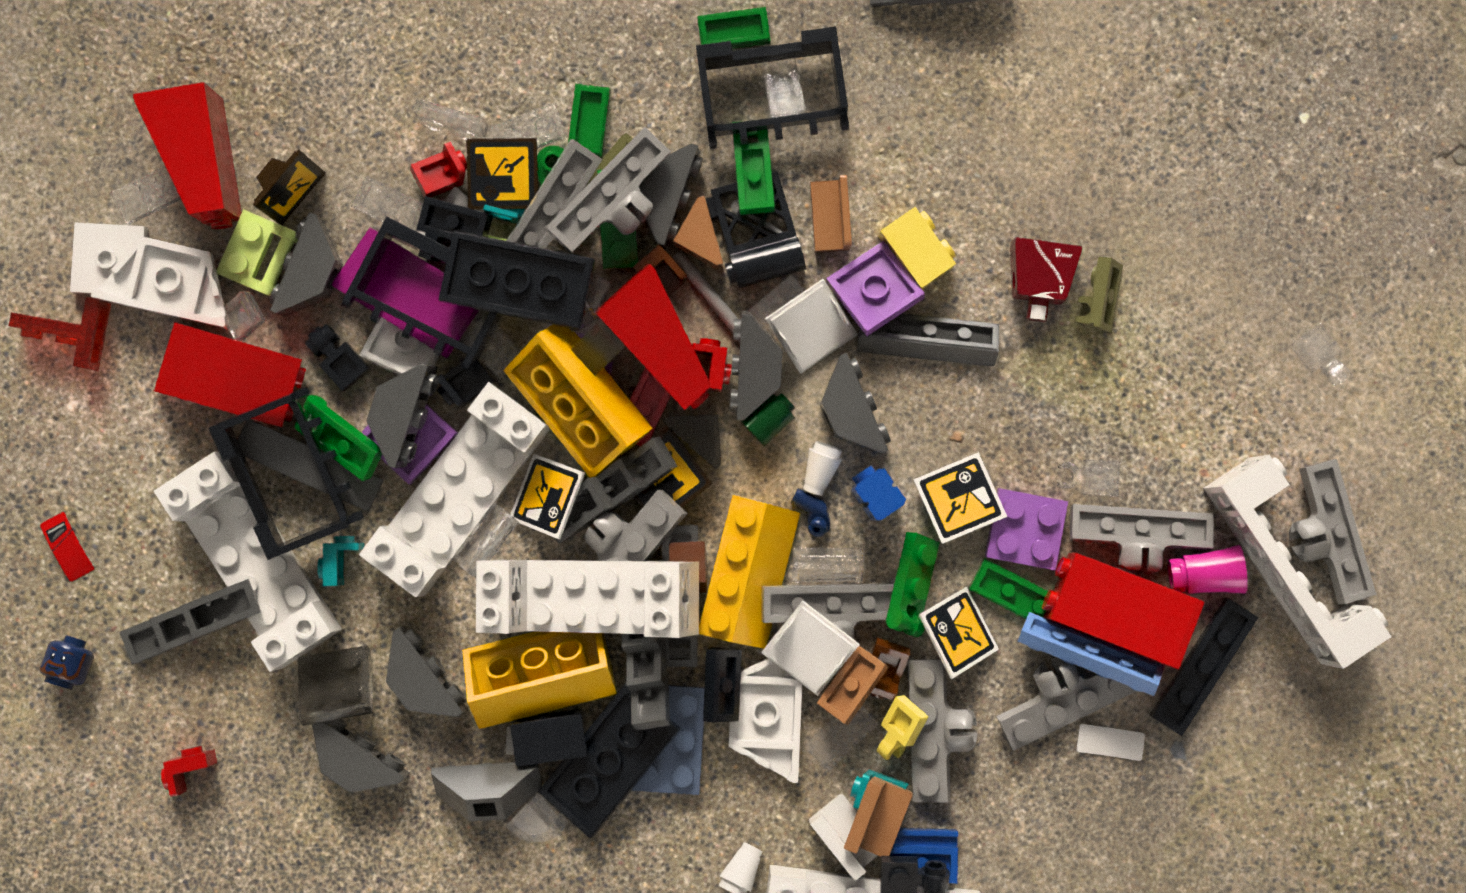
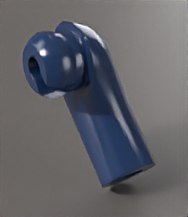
M798 488L790 503L806 511L808 531L812 536H824L829 531L831 525L826 503Z

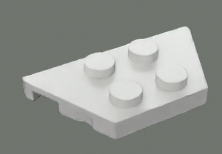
M140 236L130 247L128 255L120 259L111 269L113 273L100 288L96 286L91 294V297L102 301L219 328H228V320L214 257L208 251Z
M769 658L741 670L739 721L730 722L729 747L755 760V762L765 768H769L782 775L790 782L798 783L802 684Z

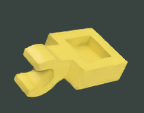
M904 695L895 697L881 723V726L888 732L879 744L877 752L885 760H889L892 754L896 758H900L907 746H913L928 719V716Z

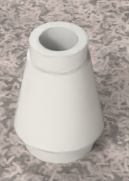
M815 441L814 447L809 448L805 484L803 487L805 491L823 496L825 489L842 462L840 458L841 449Z
M744 842L720 874L722 879L719 886L732 893L751 892L763 851Z

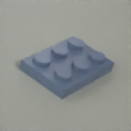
M669 685L670 719L681 730L631 791L699 795L704 729V687Z

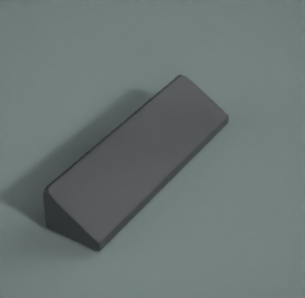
M902 313L869 336H866L859 327L857 351L994 366L999 353V324Z

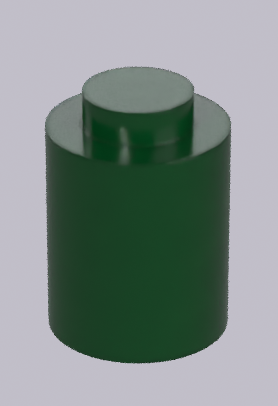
M782 393L777 397L772 394L746 419L741 420V423L765 447L795 419L791 413L795 407Z

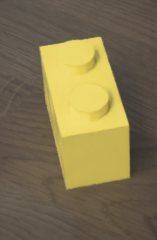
M914 207L882 229L878 237L888 245L923 290L956 265L953 260L956 255L946 240L940 242L932 230L935 229V225L925 211L919 213L917 208Z

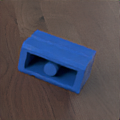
M871 465L852 478L855 485L852 486L850 491L859 504H864L863 510L871 521H881L905 504L906 498L897 486H892L894 481L885 468L875 470Z

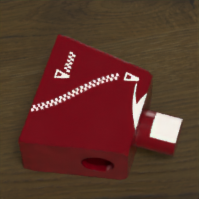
M1015 237L1010 243L1012 298L1028 301L1026 320L1047 322L1049 304L1061 305L1066 301L1080 259L1082 246Z

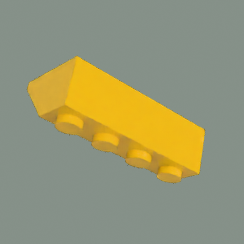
M551 325L537 333L503 370L590 478L599 475L653 429L571 328Z
M732 495L699 624V634L763 649L767 646L772 623L762 622V586L782 585L800 517L799 512Z
M534 631L462 650L467 703L479 729L617 694L604 633Z

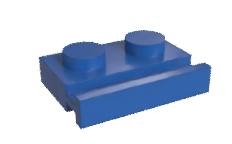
M900 828L890 856H917L918 868H922L930 860L942 861L950 872L949 883L957 884L958 830Z

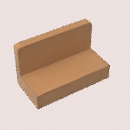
M840 175L838 180L810 182L815 253L849 251L852 246L847 175Z
M858 646L841 667L817 704L844 724L849 725L889 666L861 646Z
M874 776L867 784L844 849L857 854L862 848L880 857L890 856L913 793Z

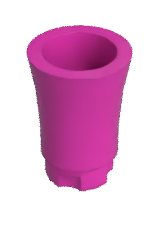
M1240 545L1201 554L1183 555L1182 558L1168 559L1167 567L1170 589L1181 593L1186 592V594L1211 592L1246 594L1247 592L1246 562Z

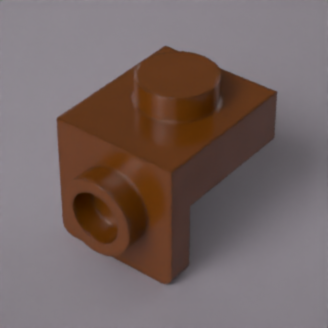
M880 638L876 639L871 654L889 666V668L870 693L872 696L881 699H895L911 648Z

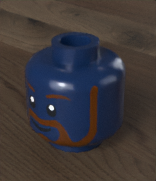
M68 635L65 636L64 641H51L47 646L39 667L40 673L46 676L44 682L70 690L73 689L74 685L84 684L94 660L93 653L85 649L86 641Z

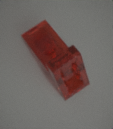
M86 297L81 324L11 312L8 326L20 329L21 337L42 340L43 334L56 336V343L76 346L73 366L99 372L111 303L101 299Z

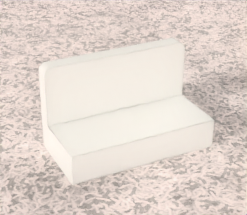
M839 794L809 818V822L856 881L866 873L864 867L878 855L862 848L857 854L844 849L857 811L843 794Z

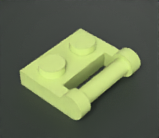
M243 209L216 270L217 274L270 297L283 270V263L287 254L291 251L294 243L297 244L296 231ZM274 235H277L281 239L263 280L259 281L255 278Z

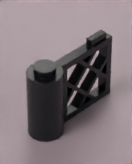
M778 171L772 172V182L776 192L774 205L776 206L777 202H779L781 211L775 208V212L765 213L758 226L741 218L740 210L735 215L722 206L720 197L730 194L738 196L737 182L711 189L712 197L706 198L711 220L719 219L731 262L725 263L730 284L736 282L738 288L806 270L802 248L795 232ZM770 214H773L784 220L787 231L773 235L762 228ZM726 217L732 219V222L729 227L727 224ZM737 223L754 231L748 242L734 246L731 233ZM759 234L764 236V238L757 239Z

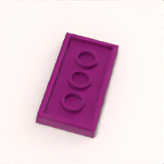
M371 227L368 229L331 285L343 294H346L378 234L376 230ZM392 240L364 291L365 294L457 341L460 340L479 311L440 302L438 299L444 273ZM355 298L356 302L373 312L374 306ZM386 312L382 315L383 319L402 331L404 330L407 323ZM415 328L412 334L413 338L434 350L438 339ZM447 344L441 355L447 359L454 347Z

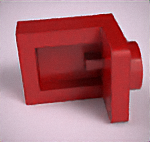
M451 142L443 144V152L413 163L410 166V171L424 198L425 196L431 198L454 187L463 185L467 170V162L463 153L460 150L455 151Z
M700 338L699 344L692 343L696 354L711 356L708 375L711 387L708 390L721 392L723 384L729 385L732 364L726 363L728 348L720 347L721 341Z
M202 745L180 750L181 757L163 762L164 769L161 770V780L163 787L169 790L170 797L187 792L184 772L207 768L218 763L215 749L203 752Z

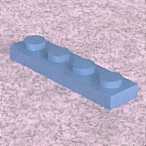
M1031 612L1027 616L1017 641L1035 651L1045 652L1060 658L1065 663L1080 666L1095 672L1100 677L1110 678L1129 686L1135 691L1145 692L1152 696L1157 691L1164 670V665Z

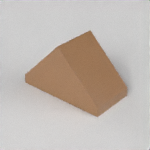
M701 196L696 199L673 243L676 248L719 270L724 268L723 260L705 196Z

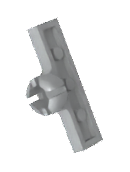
M644 127L548 224L545 230L570 254L605 222L612 223L623 235L633 233L638 228L640 222H644L649 217L653 209V204L641 193L639 186L665 160L671 151Z
M574 139L570 140L506 241L546 249L548 244L555 239L545 230L546 227L585 188L602 159Z
M1337 459L1300 468L1299 471L1310 505L1311 515L1307 519L1296 521L1291 525L1289 541L1298 538L1306 539L1307 541L1306 543L1291 547L1297 558L1304 562L1324 559L1338 604H1348L1376 595Z
M657 490L630 523L624 521L616 512H605L593 522L597 528L595 530L591 527L588 528L585 534V541L597 553L598 561H648L688 513L664 490Z
M1072 504L1070 507L1069 541L1115 545L1119 549V567L1121 570L1134 574V570H1140L1141 575H1151L1162 569L1163 551L1166 548L1212 550L1214 545V514Z
M894 583L762 586V622L785 623L803 600L854 639V627L857 622L886 620Z
M1052 657L1050 660L1056 674L1053 671H1048L1044 661L1034 671L1033 676L1039 688L1038 695L996 717L1009 746L1014 751L1136 691L1110 678L1100 677L1092 671L1079 674L1075 665L1065 663L1060 658Z
M941 659L908 660L909 699L928 716L914 745L911 746L913 802L948 803L951 801L950 754L952 752H969L976 746L977 732H958V729H971L972 725H977L976 717L970 709H953L949 707L947 702L946 669Z

